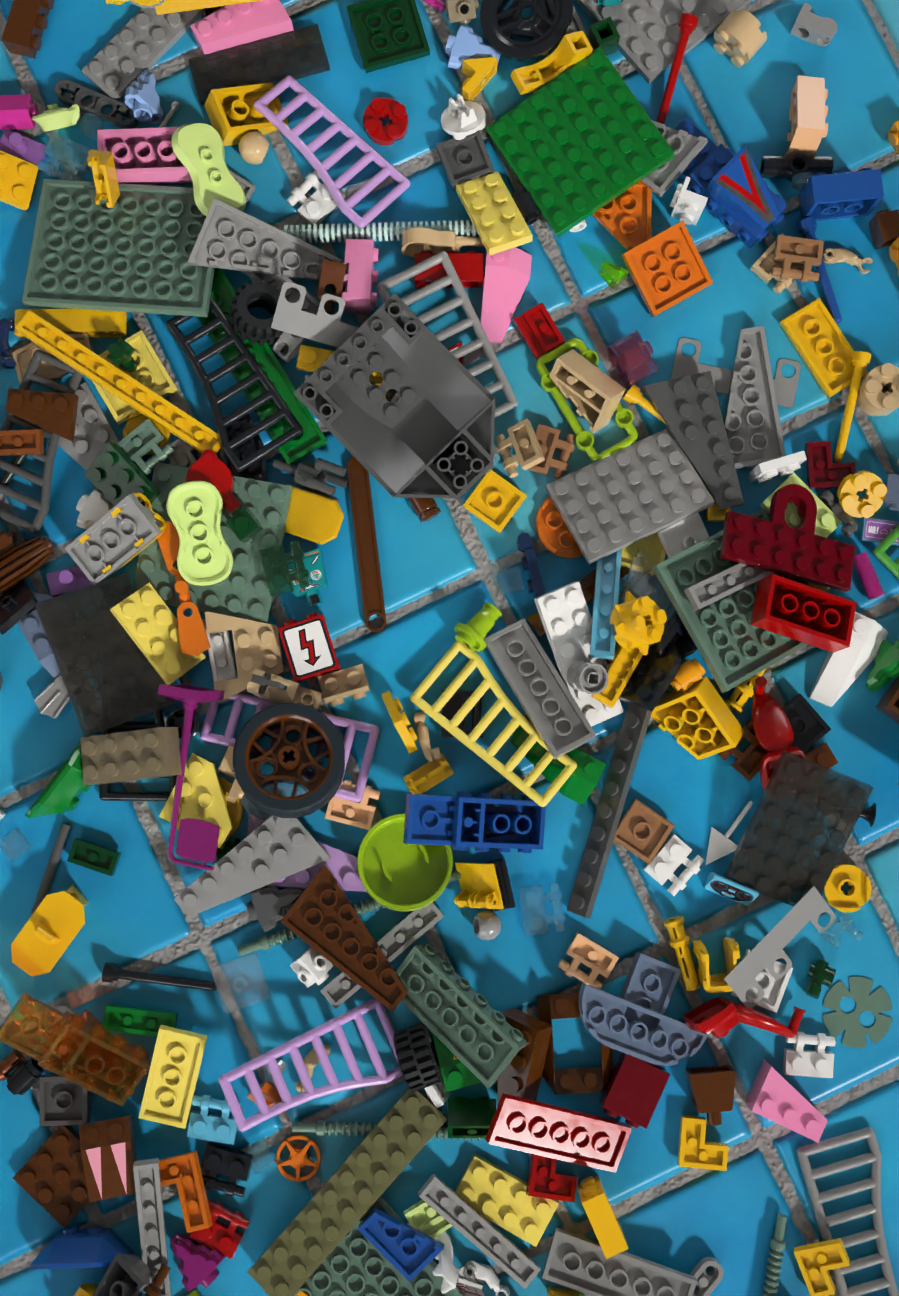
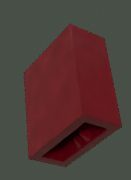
M621 1052L599 1101L604 1108L603 1111L614 1118L617 1115L625 1118V1122L638 1129L640 1125L647 1129L670 1074L655 1064Z

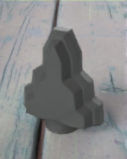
M264 886L251 891L252 901L247 902L249 916L252 921L259 920L264 932L275 928L277 921L286 915L287 910L293 906L304 891L303 889L293 887L280 890L276 886Z

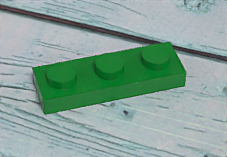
M107 1004L102 1030L157 1037L161 1025L176 1028L178 1013Z

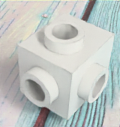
M310 947L290 967L297 974L298 979L308 988L315 982L317 985L324 982L329 977L327 972L333 967V964L314 948Z

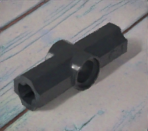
M801 152L795 153L792 156H763L760 175L762 178H786L790 182H798L801 178L810 179L816 173L832 174L834 167L833 159L829 156H807ZM793 165H797L800 170L795 169Z

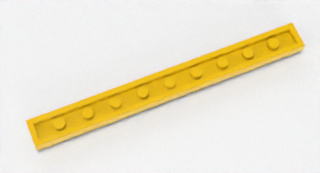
M29 310L15 327L17 332L201 453L210 449L217 454L222 447L219 434Z

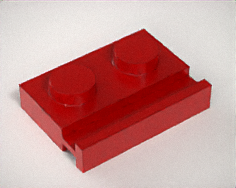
M543 303L531 308L513 320L536 360L565 343L563 336Z

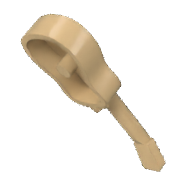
M416 227L409 228L402 233V254L411 258H415V253H420L421 251H431L433 253L454 251L459 253L462 246L485 247L480 237L456 236L452 231H436L429 228Z

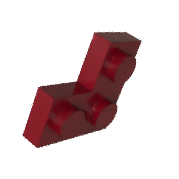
M830 441L807 442L805 444L807 480L810 489L838 488L846 476L856 473L855 462L832 464Z

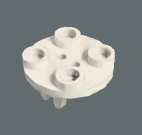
M457 94L456 101L449 98V107L441 115V125L445 132L453 135L454 139L462 140L467 135L485 128L486 114L481 105L472 101H464L463 97Z

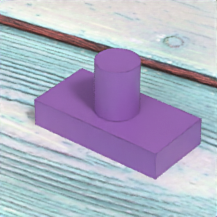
M5 130L0 140L1 151L39 166L38 169L41 170L49 152L47 145L10 130Z
M79 566L46 574L52 597L99 586L98 584L93 586Z

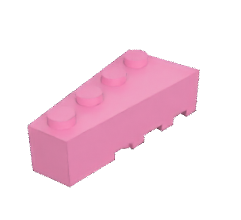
M262 0L227 5L190 25L194 38L206 59L232 53L236 48L254 47V44L266 40L267 42H272L280 36L287 35V37L295 35L291 18L280 0Z

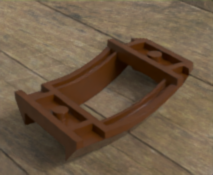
M579 993L537 995L538 1019L552 1025V1019L581 1018L578 1002ZM551 1032L542 1076L555 1095L603 1092L613 1072L612 1048L600 1042L601 1067L554 1069L553 1034Z

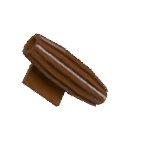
M5 530L0 532V594L34 573L54 554L52 549L55 546L48 536L43 538L42 535H38L14 546L12 536L15 533L13 531L6 533Z

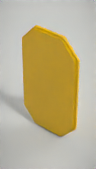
M292 486L293 490L285 532L321 545L337 538L344 518L337 500Z
M66 891L46 895L11 943L12 963L31 977L49 973L84 926V904Z

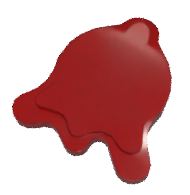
M210 449L203 451L200 458L189 468L186 482L205 481L211 483L219 491L225 509L229 512H233L237 508L241 509L240 503L233 494L234 481L231 470L218 458L216 452Z

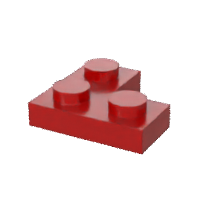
M531 1154L526 1194L533 1197L575 1202L578 1177L556 1173L557 1159Z

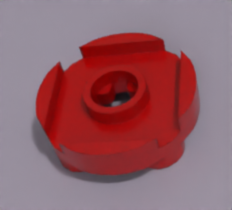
M374 98L366 108L363 116L364 128L369 138L374 143L383 146L392 145L399 138L401 140L408 130V116L405 106L391 98ZM389 118L392 122L383 126L381 119Z

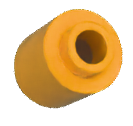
M693 658L691 661H685L680 666L679 671L670 684L677 692L679 690L686 692L699 682L706 672L702 665Z

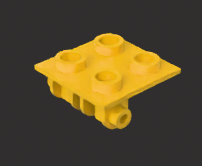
M455 863L457 872L461 874L459 879L461 892L454 897V903L458 907L504 909L494 863Z

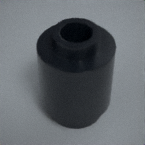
M522 188L511 195L526 224L531 225L539 219L538 216L541 212L534 202L531 193L527 192L526 188Z
M34 1058L23 1061L7 1077L8 1090L14 1095H24L44 1072L42 1065Z

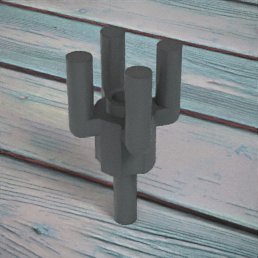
M277 458L273 462L274 468L295 475V483L308 487L310 492L337 500L338 503L339 498L333 496L336 492V487L327 484L326 481L345 489L349 484L348 479L342 478L346 474L345 467L321 458L316 459L314 465L303 461L298 466H295Z

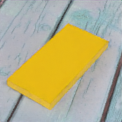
M820 297L779 322L827 399L850 386L854 371L853 363L851 362L854 350ZM866 369L863 370L862 378L868 374Z

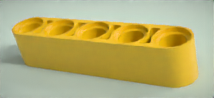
M85 309L15 310L14 334L23 338L26 337L17 332L15 327L29 310L65 334H88L90 338H122L127 336V312Z

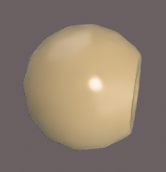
M256 131L247 132L239 141V153L242 159L249 164H262L270 144L263 134Z

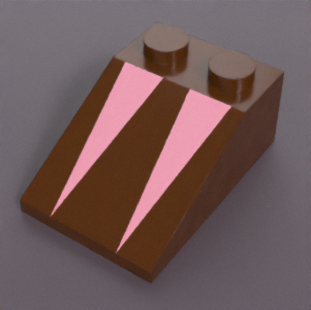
M133 1116L79 1125L80 1149L89 1202L136 1193L133 1164L134 1161H137Z

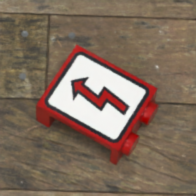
M318 612L306 615V620L297 622L296 619L284 622V627L278 628L294 682L297 683L341 669L325 622L326 617L323 614L319 615Z

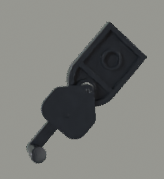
M677 611L674 612L665 626L661 640L649 646L648 655H643L618 698L619 700L653 711L679 671L681 659L693 654L697 650Z

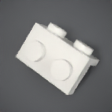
M686 176L684 183L678 184L670 207H673L671 216L680 221L683 220L687 225H696L708 198L686 190L691 179Z

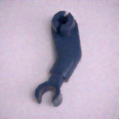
M3 318L0 320V354L3 355L1 356V365L5 369H14L16 362L10 354L11 348L8 342L9 331H14V319Z

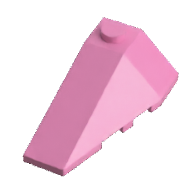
M516 247L490 256L487 252L481 325L489 342L502 343L530 280L532 255Z

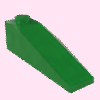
M519 725L510 742L518 749L529 734ZM536 741L525 757L535 766L547 750ZM575 748L566 754L577 763V768L558 791L569 799L584 805L597 785L607 764ZM552 759L541 774L552 784L565 765L558 759Z

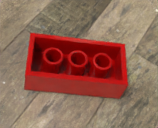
M771 574L758 581L750 625L834 653L850 647L856 602Z

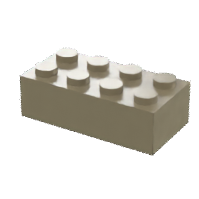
M157 727L80 738L83 785H99L182 775L178 727Z

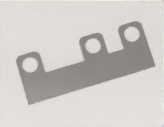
M288 281L283 283L271 328L337 348L359 328L340 322L345 307V300L343 298L324 294L316 315L302 311L306 295V288L304 286ZM291 287L298 289L300 292V299L295 303H290L285 298L286 290ZM331 299L339 304V310L334 315H330L324 310V304Z
M681 338L678 341L671 379L711 371L716 392L729 395L733 370L698 363L702 346L700 341ZM685 343H692L696 347V353L692 357H686L682 354L681 348ZM780 359L778 361L773 383L777 405L793 408L801 370V364L797 361ZM783 365H793L796 370L795 375L791 378H785L781 374Z
M815 886L724 978L745 1007L753 1008L764 997V990L755 980V977L765 967L776 980L781 979L791 969L792 961L783 951V948L809 921L812 922L821 934L825 933L835 923L836 915ZM827 912L830 915V922L827 926L821 927L818 924V918L822 913ZM783 958L786 961V968L783 972L776 973L773 968L776 960ZM750 988L758 990V997L754 1002H748L745 998L746 992Z

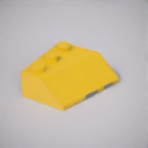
M706 675L686 692L681 690L677 692L674 689L670 693H665L651 714V717L659 723L658 727L664 732L667 730L676 737L677 743L697 760L736 747L745 731Z

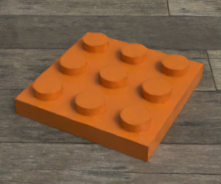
M683 220L621 255L652 317L713 284Z

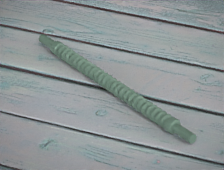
M457 870L451 873L449 883L461 878V874ZM366 899L365 903L360 901L359 905L353 904L359 916L361 913L366 915L367 911L372 913L373 909L378 911L379 907L382 906L374 899L371 901ZM284 928L283 932L277 930V934L271 932L270 936L266 934L260 936L257 941L237 947L239 956L259 949L267 950L271 948V945L276 947L279 942L283 944L284 940L290 942V938L296 940L297 935L290 929Z
M317 1120V1123L293 1122L292 1132L316 1133L317 1136H324L325 1133H328V1136H331V1133L338 1136V1133H341L343 1137L345 1134H348L349 1137L352 1134H355L356 1137H358V1134H362V1137H365V1134H368L375 1125L372 1122L367 1125L365 1121L363 1124H359L358 1121L356 1124H352V1121H349V1124H346L345 1121L339 1124L338 1121L332 1123L331 1120L328 1123L325 1120ZM445 1124L444 1127H440L431 1140L433 1137H437V1140H440V1137H444V1140H447V1125Z
M781 1213L777 1214L774 1237L770 1239V1247L772 1249L769 1250L771 1256L768 1257V1261L770 1263L766 1265L769 1270L765 1271L768 1277L764 1278L767 1284L763 1285V1288L766 1290L762 1292L763 1296H777L775 1293L778 1292L776 1286L779 1285L777 1279L781 1277L778 1272L782 1270L779 1265L783 1263L780 1258L784 1256L782 1251L785 1250L786 1245L784 1233L787 1216Z

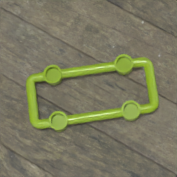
M573 338L539 357L536 362V368L542 377L540 382L541 388L545 392L552 394L574 431L576 447L581 451H586L588 457L593 462H596L634 444L638 439V433L632 423L634 420L633 412L630 409L623 408L619 402L615 410L614 421L618 427L625 428L629 437L599 454L593 447L594 436L589 431L582 429L559 388L549 377L551 372L545 366L548 362L576 347L581 356L599 368L597 365L599 361L598 354L594 350H588L581 339Z

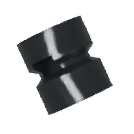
M184 708L173 710L166 720V727H178L179 738H181ZM195 710L190 738L196 737L201 732L203 726V719Z

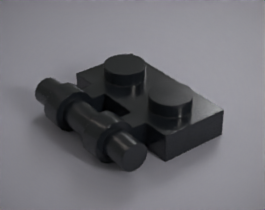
M208 1142L201 1166L202 1169L210 1171L209 1176L202 1174L205 1189L210 1191L214 1189L226 1192V1195L234 1197V1195L243 1197L246 1187L238 1185V1181L248 1180L254 1154ZM218 1174L229 1176V1182L217 1179Z

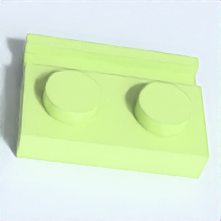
M424 1200L403 1211L411 1227L432 1238L452 1227L447 1220Z

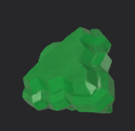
M897 639L893 644L883 640L879 646L880 651L875 657V666L870 671L865 686L872 692L885 686L891 678L899 676V640Z

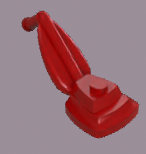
M759 676L755 679L752 721L759 744L768 751L763 756L760 766L762 790L768 798L798 794L812 787L811 768L802 750L791 746L794 734L789 719L780 705L769 694L765 693L767 680Z
M718 996L688 1011L683 1015V1019L689 1029L704 1034L711 1033L716 1038H723L728 1035L729 1030L739 1022L785 1037L794 1038L798 1034V1027L806 1011L794 1006L788 1027H786L778 1020L758 1010L733 1003L723 996Z

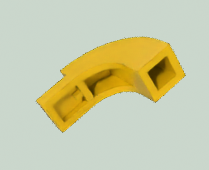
M583 30L564 35L558 47L548 57L535 64L514 69L510 76L520 95L529 92L535 93L574 64L589 56L593 48Z

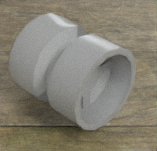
M583 660L576 661L568 668L567 681L573 689L594 695L599 694L606 688L608 673L602 665Z

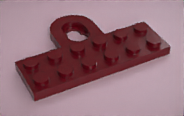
M789 484L774 493L771 499L768 521L732 510L726 512L720 558L847 592L851 589L855 546L815 535L817 505L813 495L801 485ZM789 502L797 506V514L800 518V525L797 529L790 527L785 521V509H787Z

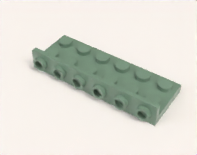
M423 943L414 946L396 971L408 990V993L402 999V1003L487 1088H490L519 1050L524 1048L528 1042L518 1029L512 1028L505 1021L506 1019L502 1013L494 1010L483 995L476 993L470 987L471 985L468 980L460 977L453 970V966L449 962L442 960L431 945Z

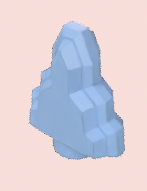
M464 24L460 26L457 35H449L445 53L450 54L448 67L460 69L462 61L466 59L495 57L499 63L501 56L492 46L484 44L481 36L474 34L471 27Z
M146 69L137 76V81L132 82L131 86L127 87L124 103L134 111L133 114L137 120L160 124L162 123L163 109L160 106L159 95L155 90L156 80L154 73Z

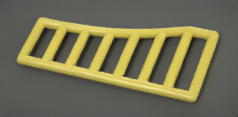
M455 641L410 696L412 703L540 807H545L577 768V763L567 754H564L557 759L565 767L544 794H539L531 787L552 761L553 757L534 725L521 714L506 696L481 656L471 651L465 643ZM458 652H462L470 661L431 706L421 697ZM477 667L484 680L453 718L448 720L440 713V710ZM490 687L498 700L471 733L467 735L457 726ZM504 707L513 718L490 747L485 750L475 741ZM520 725L529 736L504 765L494 755ZM537 741L547 752L526 778L522 780L512 771Z

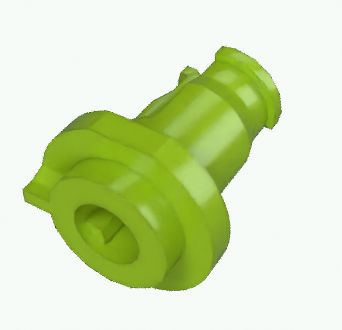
M489 602L483 604V608L466 625L463 623L456 624L454 627L455 639L465 643L473 652H483L487 647L483 639L494 626L498 617L502 616V613Z

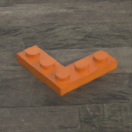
M197 1151L160 1159L161 1187L176 1183L186 1232L210 1228L213 1223Z

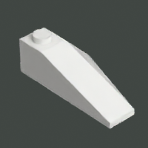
M855 612L850 647L834 653L828 651L809 698L832 707L875 659L880 651L879 646L886 639L888 631L875 620Z

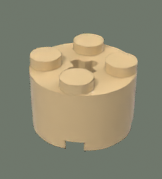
M734 8L715 30V44L713 47L721 55L726 53L731 57L732 64L741 68L742 65L747 64L766 42L767 34L766 31L761 33L759 29L761 23L754 15L745 9H740L739 12H736L737 8Z
M886 363L875 367L861 379L856 401L864 413L874 417L887 416L899 408L898 367L891 363Z

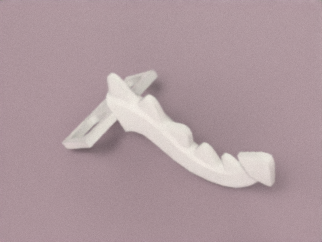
M446 1230L434 1237V1239L444 1244V1249L435 1257L439 1263L432 1271L434 1276L443 1277L441 1292L444 1294L455 1289L457 1282L482 1290V1285L458 1278L460 1268L454 1265L453 1246Z

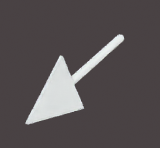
M752 801L748 802L725 835L711 827L705 865L740 849L739 846L728 838L753 805Z

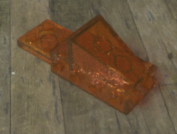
M23 993L0 1025V1042L37 1059L38 1065L42 1068L52 1071L64 1079L72 1081L86 1090L94 1092L120 1106H123L128 1097L133 1094L136 1086L150 1068L148 1052L144 1047L128 1043L119 1034L114 1036L87 1009L84 1010L82 1015L79 1013L72 1014L68 1011L62 1013Z

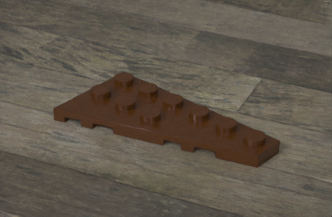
M325 864L280 922L393 1012L406 996L408 990Z

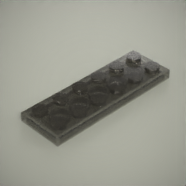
M318 24L188 59L201 105L205 104L211 89L273 82V85H276L288 75L296 80L330 70Z

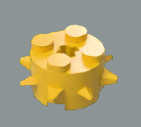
M630 591L625 593V601L623 603L615 604L610 617V625L614 624L617 634L614 638L620 646L628 651L632 648H638L643 655H648L650 644L661 640L664 623L667 621L665 611L660 609L648 596L635 598Z

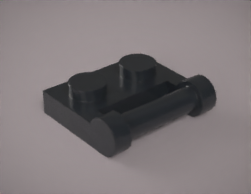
M457 690L442 708V715L451 720L466 702V698H469L474 691ZM484 695L472 708V730L481 720L482 698H484ZM465 718L457 726L467 735L472 731L465 730ZM441 726V737H454ZM484 732L479 736V738H483Z

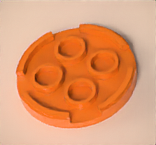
M549 496L542 503L536 517V532L541 544L550 553L561 558L574 559L584 556Z

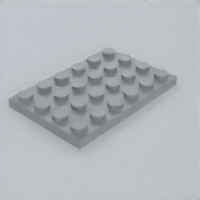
M667 428L546 485L549 496L588 564L596 562L714 504L712 496Z

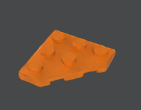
M639 181L593 213L592 216L626 250H631L651 238L652 190Z

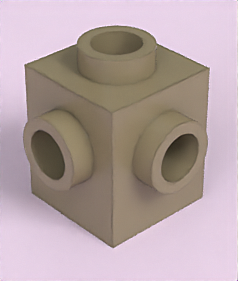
M444 0L447 19L450 23L467 24L471 22V19L476 18L475 10H479L478 0Z

